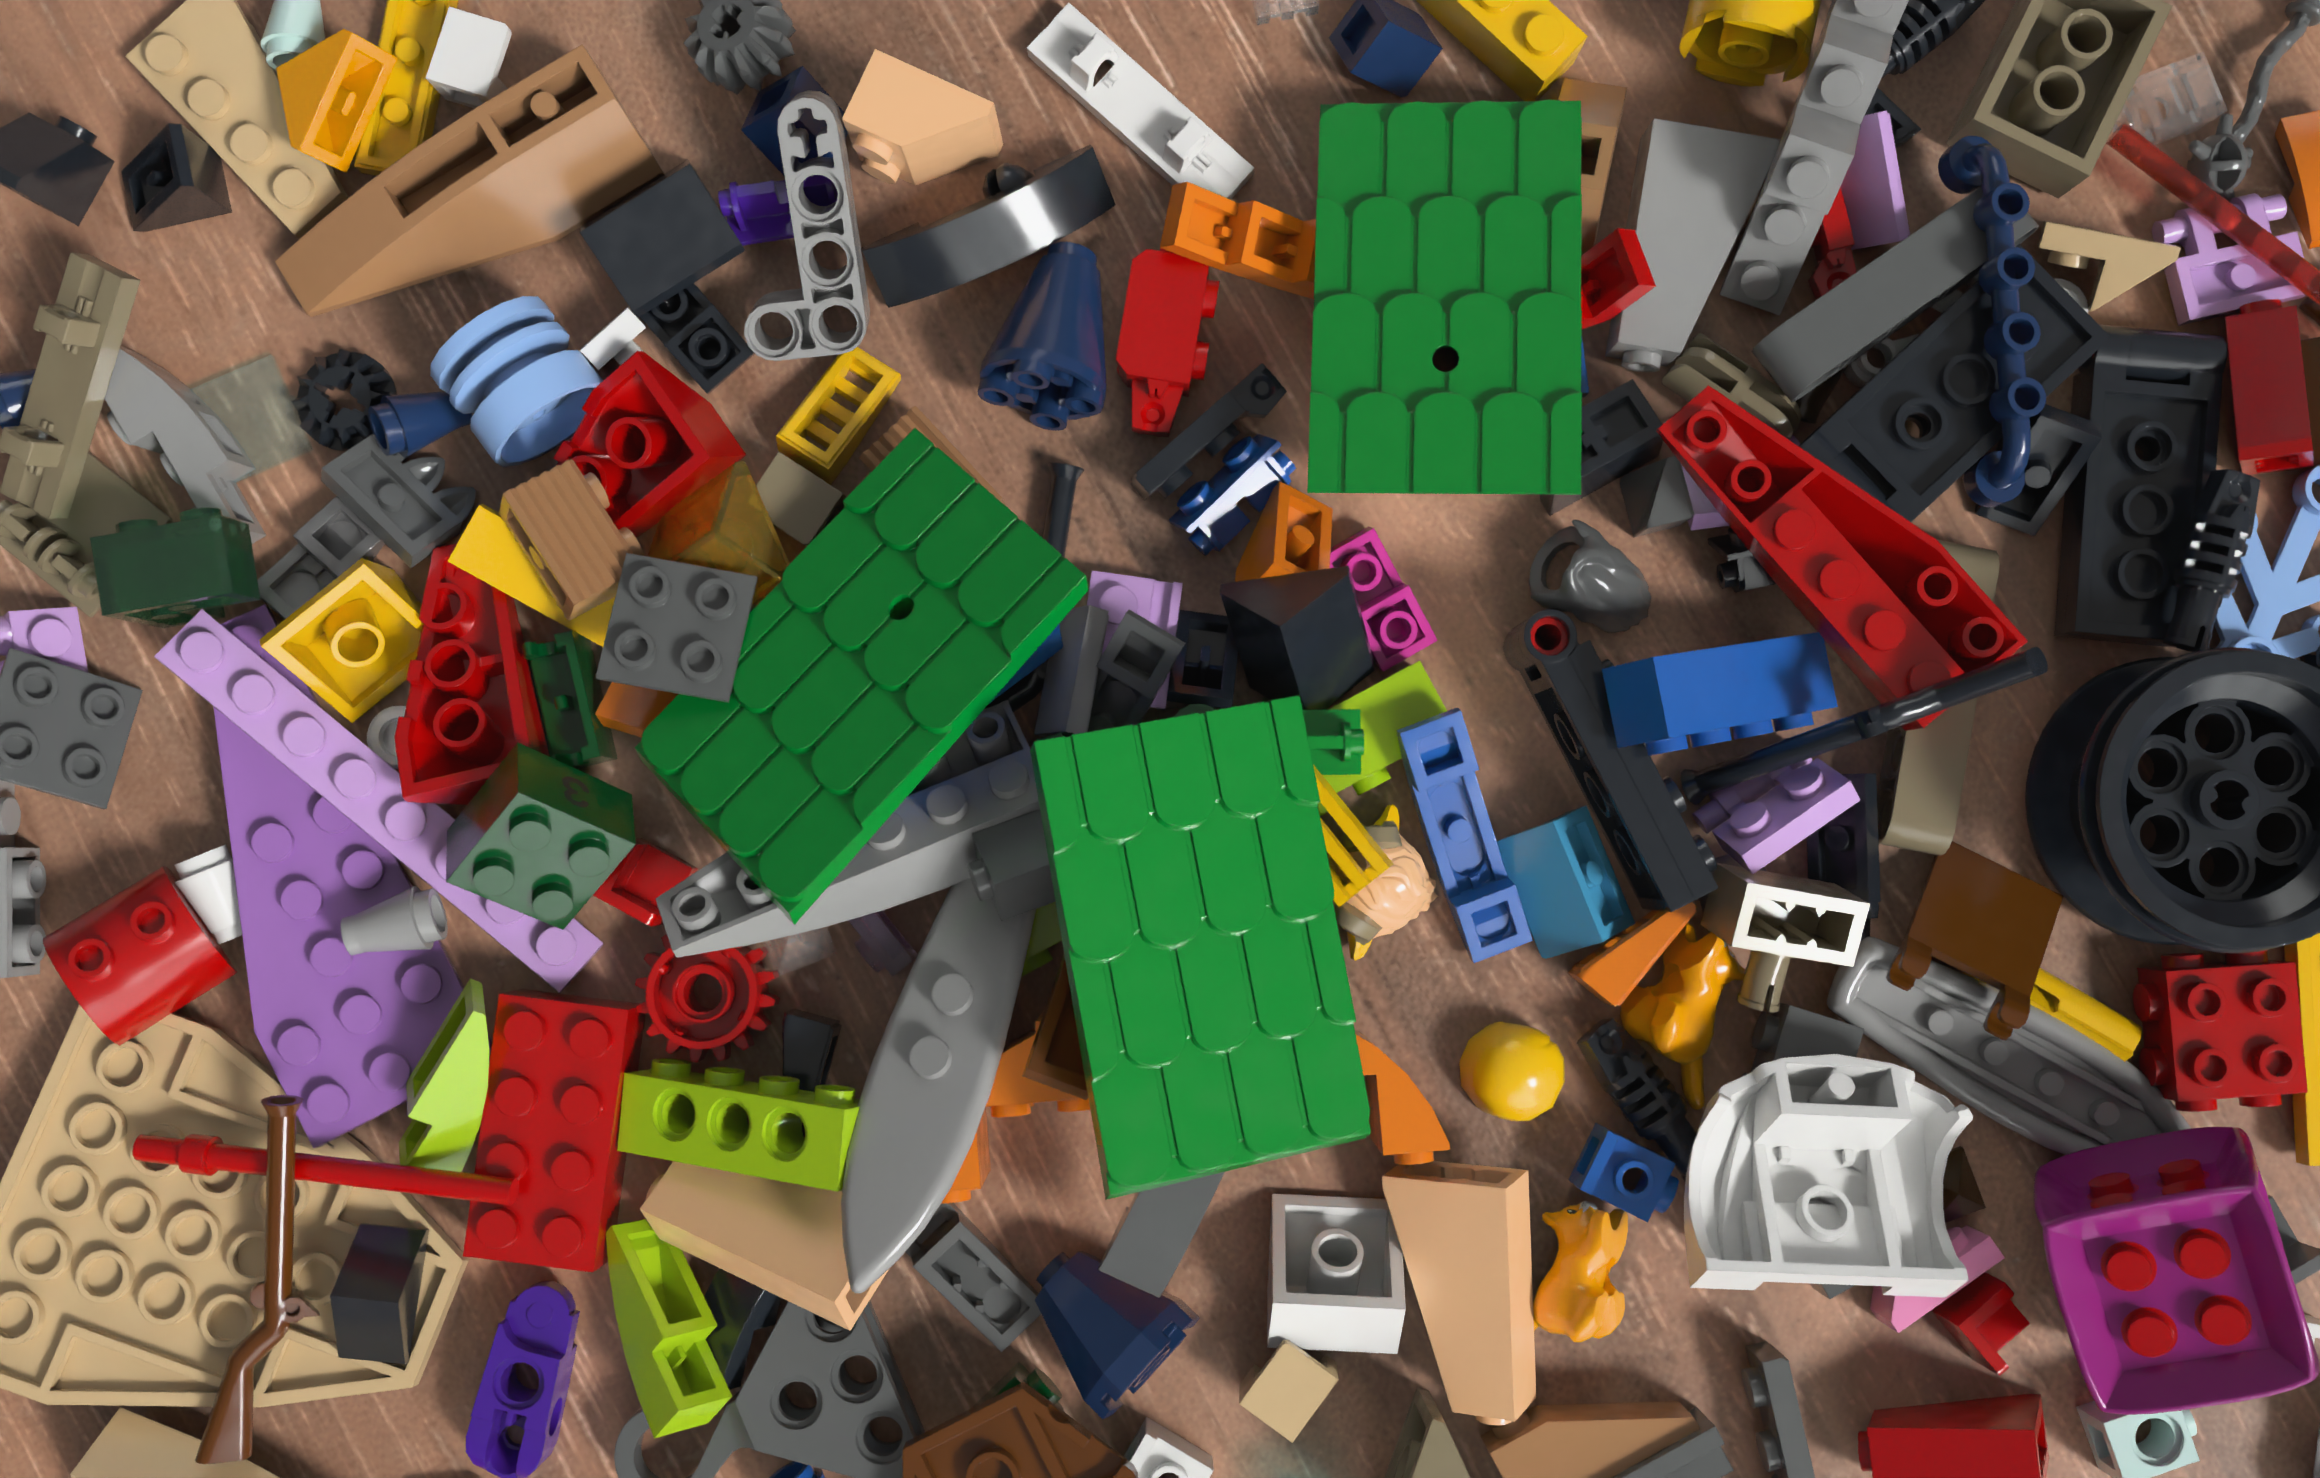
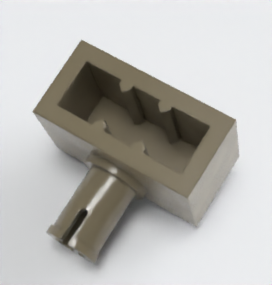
M1717 863V870L1714 871L1713 878L1719 888L1708 894L1701 925L1731 947L1751 950L1741 990L1736 999L1740 1004L1763 1011L1764 1005H1766L1768 1012H1778L1780 1007L1779 1001L1791 958H1803L1854 966L1870 906L1868 902L1835 883L1761 870L1752 875L1744 867Z

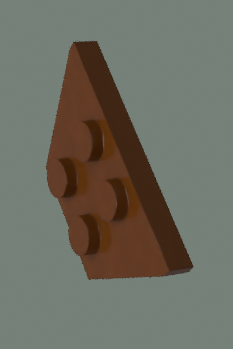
M1025 1382L906 1441L903 1447V1478H1138V1472L1133 1463Z

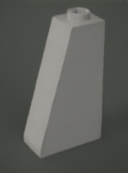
M1655 118L1652 120L1640 138L1626 229L1635 230L1656 287L1611 319L1605 357L1622 359V367L1629 370L1657 372L1660 370V366L1667 367L1681 354L1768 174L1780 139Z

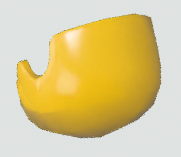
M1505 1022L1489 1024L1468 1040L1459 1061L1461 1086L1475 1106L1487 1114L1504 1120L1530 1121L1551 1109L1565 1083L1564 1057L1558 1045L1550 1040L1549 1035L1525 1025Z

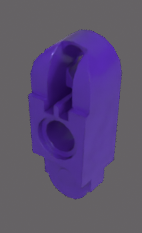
M541 1281L531 1285L510 1301L505 1319L498 1324L470 1416L472 1418L466 1434V1453L474 1465L500 1478L528 1477L552 1454L558 1441L577 1345L573 1343L580 1311L576 1310L573 1295L564 1285L555 1281ZM518 1362L527 1363L537 1371L539 1376L538 1389H529L518 1380L516 1375V1365ZM517 1425L524 1430L521 1444H517L509 1438L508 1426Z

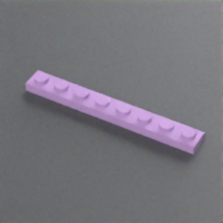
M203 609L154 656L160 663L435 889L558 993L561 994L603 946L602 941L574 918L562 930L447 883V830L455 819L436 803L405 801L402 798L399 772Z

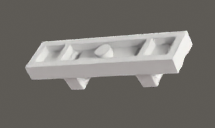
M1069 2L1027 47L1028 57L1171 185L1190 182L1231 200L1254 175V167ZM1106 60L1113 67L1093 86L1095 73L1101 63Z

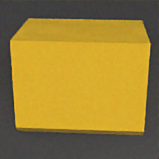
M361 558L259 641L262 648L353 723L406 681L410 660H416L423 626V623L419 620L422 604L394 569Z

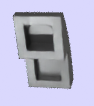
M336 496L293 535L298 544L250 587L258 597L285 620L358 560L364 558L373 561L385 543Z

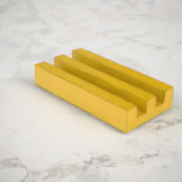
M1313 764L1321 804L1371 865L1363 871L1320 818L1326 851L1350 880L1346 885L1329 864L1334 886L1333 900L1340 907L1390 868L1393 863Z

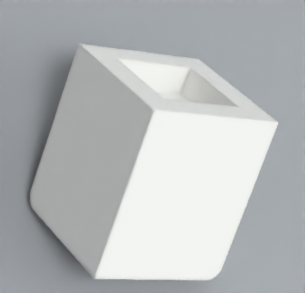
M449 6L426 79L446 100L471 108L480 106L507 89L498 78L512 35L511 30L505 23Z

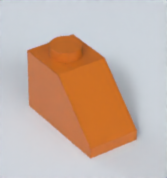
M1279 481L1269 496L1236 568L1235 582L1329 569L1333 509Z

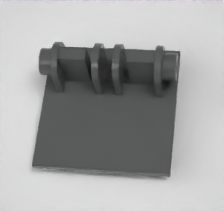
M626 553L596 679L729 703L749 614L756 607L755 604H752L758 579L757 576Z
M9 648L0 673V780L103 810L107 809L143 690Z

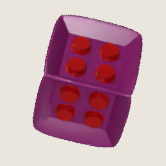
M2201 1127L2129 1139L2070 1153L2052 1160L2037 1169L2034 1177V1207L2037 1219L2043 1227L2044 1249L2048 1269L2077 1363L2087 1388L2099 1410L2106 1413L2124 1415L2182 1411L2268 1397L2296 1389L2316 1379L2319 1374L2316 1349L2306 1323L2253 1147L2247 1133L2243 1129L2238 1127Z

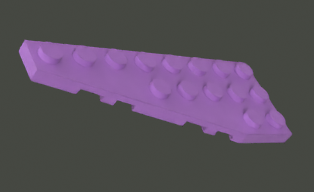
M265 604L221 624L320 707L311 688L261 647L259 640L278 625L271 610ZM213 707L254 1032L285 1094L299 1096L304 1099L296 1115L313 1149L319 1148L407 1102L406 1083L463 991L464 985L440 940L434 941L433 947L425 950L365 952L353 956L348 953L341 935L342 918L356 915L413 887L400 861ZM488 1034V1041H489V1059H490L491 1048H492V1040H491V1038H490V1036H489V1034Z

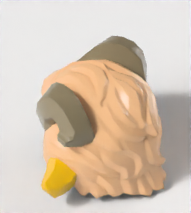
M1394 804L1386 806L1383 814L1374 825L1364 826L1392 861L1393 865L1342 906L1338 907L1333 900L1337 924L1347 931L1350 958L1354 961L1364 957L1372 939L1381 935L1392 934L1395 930L1405 926L1409 920L1416 919L1419 912L1427 911L1430 903L1438 897L1434 890L1436 880L1429 877V872L1425 868L1421 855L1399 834V813ZM1345 834L1341 844L1364 871L1371 865ZM1327 852L1329 864L1347 885L1350 882L1349 878Z

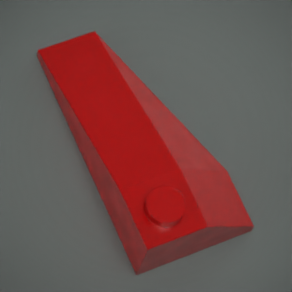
M457 543L433 548L419 620L423 623L417 656L416 660H410L406 678L411 684L404 717H398L394 736L402 798L407 802L468 805L517 742L549 756L529 663L527 659H524L521 645L524 643L514 598L448 562Z

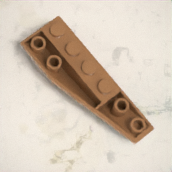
M583 44L471 110L414 148L319 221L275 260V263L305 313L310 317H314L558 241L664 175V172L606 77Z

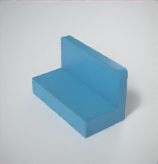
M1587 805L1566 812L1539 826L1497 841L1509 879L1516 885L1527 924L1541 957L1547 959L1604 942L1635 924Z

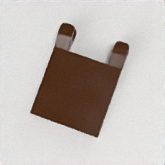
M1952 841L1945 854L1934 856L1903 942L1889 967L1886 979L1889 983L1909 991L1914 986L1915 980L1921 979L1927 973L1933 956L1999 989L1986 1016L1983 1027L1988 1033L2006 1041L2012 1036L2013 1028L2020 1029L2028 1019L2030 996L2063 896Z

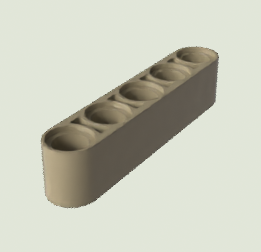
M1938 540L1994 602L2000 565L1997 551ZM1978 698L1948 708L1923 729L1905 731L1899 726L1888 731L1877 792L1879 844L1940 856L1949 849L1957 823Z

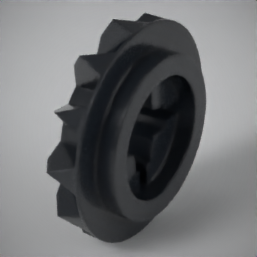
M339 349L338 353L326 357H315V364L308 372L297 376L300 386L297 398L291 402L298 411L301 421L300 427L315 441L333 450L347 451L373 434L368 416V408L380 404L382 396L397 395V391L392 377L378 361L366 354ZM351 383L353 385L350 394L358 399L357 403L366 408L363 412L355 408L353 410L342 408L336 416L334 413L337 405L329 400L330 396L326 395L325 392L327 389L345 391Z

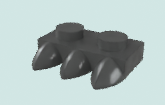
M372 434L323 466L321 469V481L393 552L412 568L432 554L433 548L443 546L460 534L461 523L468 517L473 508L476 490L473 487H452L433 494L432 491L438 486L444 474L445 460L443 458L422 457L402 464L401 462L406 457H403L400 453L386 456L380 449L374 434Z

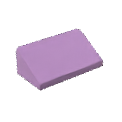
M1887 110L1864 116L1860 125L1854 158L1841 184L1855 242L1851 250L1903 241L1910 235L1890 113H1887Z

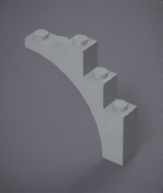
M1832 0L1795 105L1719 295L1777 315L1781 314L1825 214L1828 215L1854 158L1860 125L1888 65L1893 35L1909 0Z

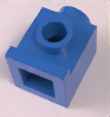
M1595 1123L1568 1179L1580 1190L1594 1195L1646 1222L1649 1221L1654 1210L1662 1214L1669 1208L1679 1184L1678 1178L1671 1175L1676 1163L1598 1123ZM1638 1167L1641 1169L1642 1174L1635 1189H1625L1622 1182L1624 1173L1630 1168Z

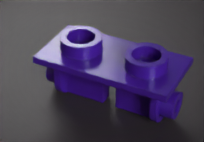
M812 175L803 182L805 195L812 203L818 206H827L837 200L838 192L836 186L829 178L823 175ZM773 180L740 186L736 181L730 182L728 189L718 191L721 212L723 216H727V222L743 246L794 238L785 180Z

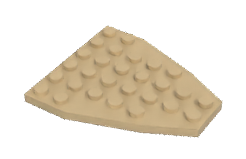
M79 1005L0 1182L1 1389L46 1405L213 1407L229 1355L264 1319V1309H258L252 1305L250 1291L254 1285L264 1281L266 1176L220 1170L212 1176L183 1173L178 1165L137 1161L134 1159L132 1151L136 1138L141 1134L185 1139L187 1135L192 1133L218 1136L223 1140L224 1144L267 1149L268 1114L261 1100L270 1096L286 1094L277 1076L219 1028L174 1012L119 1046L96 1026ZM296 1115L295 1152L380 1162L373 1153L348 1133L319 1148L313 1149ZM295 1180L293 1288L303 1292L305 1300L319 1310L320 1316L303 1317L300 1321L291 1323L285 1336L254 1366L253 1407H269L399 1390L419 1385L469 1259L463 1256V1252L409 1193ZM362 1223L429 1230L409 1363L407 1364L338 1357L330 1295L357 1230Z

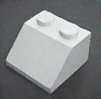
M1272 1194L1267 1286V1348H1277L1282 1341L1289 1340L1300 1349L1397 1354L1406 1311L1403 1252L1386 1199Z

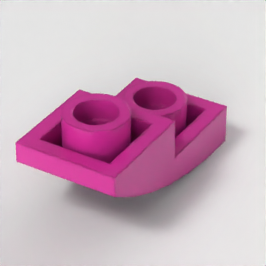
M1367 527L1331 548L1330 568L1349 566L1373 659L1382 672L1438 641L1411 588L1402 582L1374 528Z

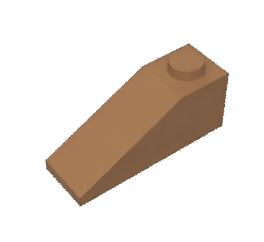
M1679 1401L1536 1405L1524 1411L1515 1422L1512 1421L1504 1425H1490L1491 1430L1480 1437L1502 1478H1612L1700 1430V1427L1691 1413Z

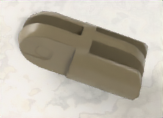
M1701 333L1694 336L1688 344V348L1681 353L1675 361V365L1662 378V385L1687 402H1690L1709 385L1789 440H1791L1792 434L1798 430L1800 425L1801 412L1796 401L1791 402L1780 387Z

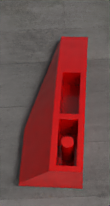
M1709 385L1656 430L1698 487L1775 583L1881 704L2009 657L2028 642L1937 539ZM1947 709L1904 724L1901 727L1905 731L1923 729Z

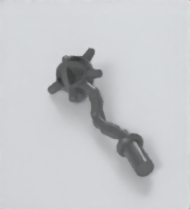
M2297 0L2286 6L2285 14L2290 23L2268 44L2257 59L2249 81L2246 103L2234 126L2233 115L2229 113L2222 114L2219 118L2216 134L2205 138L2202 142L2199 140L2190 142L2188 148L2193 155L2191 160H2188L2187 170L2191 171L2192 178L2198 187L2193 200L2195 207H2205L2213 194L2219 195L2222 206L2230 205L2231 199L2235 197L2234 188L2245 177L2247 168L2251 167V158L2254 153L2250 147H2244L2243 142L2259 120L2263 105L2266 102L2269 80L2274 66L2294 43L2304 35L2308 26L2320 24V0Z

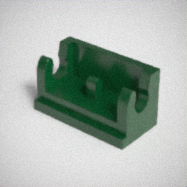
M571 630L554 634L555 641L535 644V642L523 643L521 645L524 659H527L529 663L549 757L575 769L618 759L611 728L604 727L595 715L604 697L600 680L596 679L597 666L591 640Z

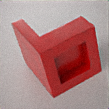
M635 838L636 845L593 896L646 925H664L655 898L694 874L698 868L643 838Z
M1986 1272L1931 1310L1972 1360L1998 1376L2009 1369V1366L1997 1352L2030 1324L2010 1300L2014 1296L2011 1288L2004 1281Z

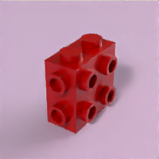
M2267 950L2249 953H2225L2226 962L2204 963L2203 953H2174L2161 955L2162 966L2137 968L2139 983L2133 991V1004L2138 1018L2142 1021L2145 1046L2140 1051L2139 1069L2147 1076L2150 1085L2157 1086L2162 1092L2164 1099L2175 1101L2176 1110L2188 1112L2217 1110V1099L2239 1098L2240 1106L2272 1107L2282 1105L2281 1095L2308 1093L2295 962L2268 960Z

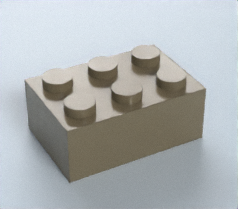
M2016 0L1946 144L1952 146L1966 136L1982 137L2001 151L2006 160L2009 175L2059 199L2091 175L2173 5L2162 0Z

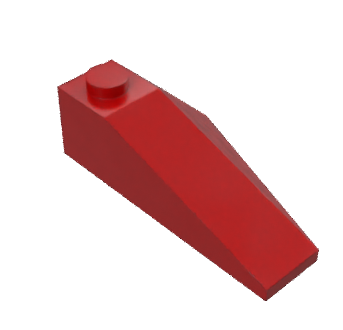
M636 351L591 391L582 407L586 414L571 440L562 442L553 459L558 462L556 465H562L567 460L573 459L583 475L589 472L593 473L607 493L610 506L605 510L617 529L627 527L637 538L702 493L743 459L746 453L710 402L644 351Z

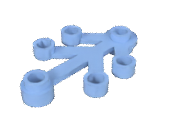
M2320 465L2303 471L2293 484L2292 497L2297 509L2272 566L2269 564L2256 531L2258 528V517L2255 513L2251 538L2246 539L2245 542L2248 545L2247 552L2240 559V562L2243 563L2241 573L2254 603V608L2247 624H2245L2232 593L2229 598H2223L2214 623L2221 640L2216 648H2250L2284 655L2293 659L2311 652H2317L2320 646L2318 633L2320 614L2308 618L2303 623L2300 631L2275 639L2272 638L2282 615L2320 601V574L2297 582L2320 530V503L2316 501L2312 493L2313 482L2320 486Z

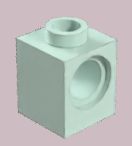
M2095 1401L2076 1407L2098 1468L2112 1478H2151L2200 1461L2192 1436L2197 1434V1427L2189 1409L2155 1414L2124 1415L2102 1412L2096 1406ZM2150 1419L2151 1430L2149 1435L2142 1442L2136 1443L2135 1434L2137 1428L2143 1421Z

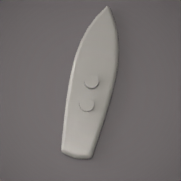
M971 878L950 887L890 1016L858 1103L860 1108L846 1157L841 1199L843 1248L849 1284L854 1293L860 1294L865 1292L900 1259L926 1228L951 1189L973 1143L1004 1049L1036 909L1001 922L992 899L979 900Z
M1870 936L1860 942L1854 966L1840 965L1834 976L1827 998L1828 1008L1849 1024L1864 1028V1035L1959 1100L2002 1126L2043 1147L2067 1155L2109 1143L2191 1129L2180 1112L2176 1110L2171 1100L2164 1099L2160 1089L2157 1086H2151L2149 1079L2142 1071L2130 1062H2124L2108 1049L2076 1029L2031 1004L2026 1023L2020 1029L2013 1028L2012 1036L2006 1041L1985 1031L1983 1027L1984 1021L1999 989L1931 960L1927 973L1921 979H1916L1914 986L1909 991H1905L1889 983L1886 979L1889 967L1899 947Z

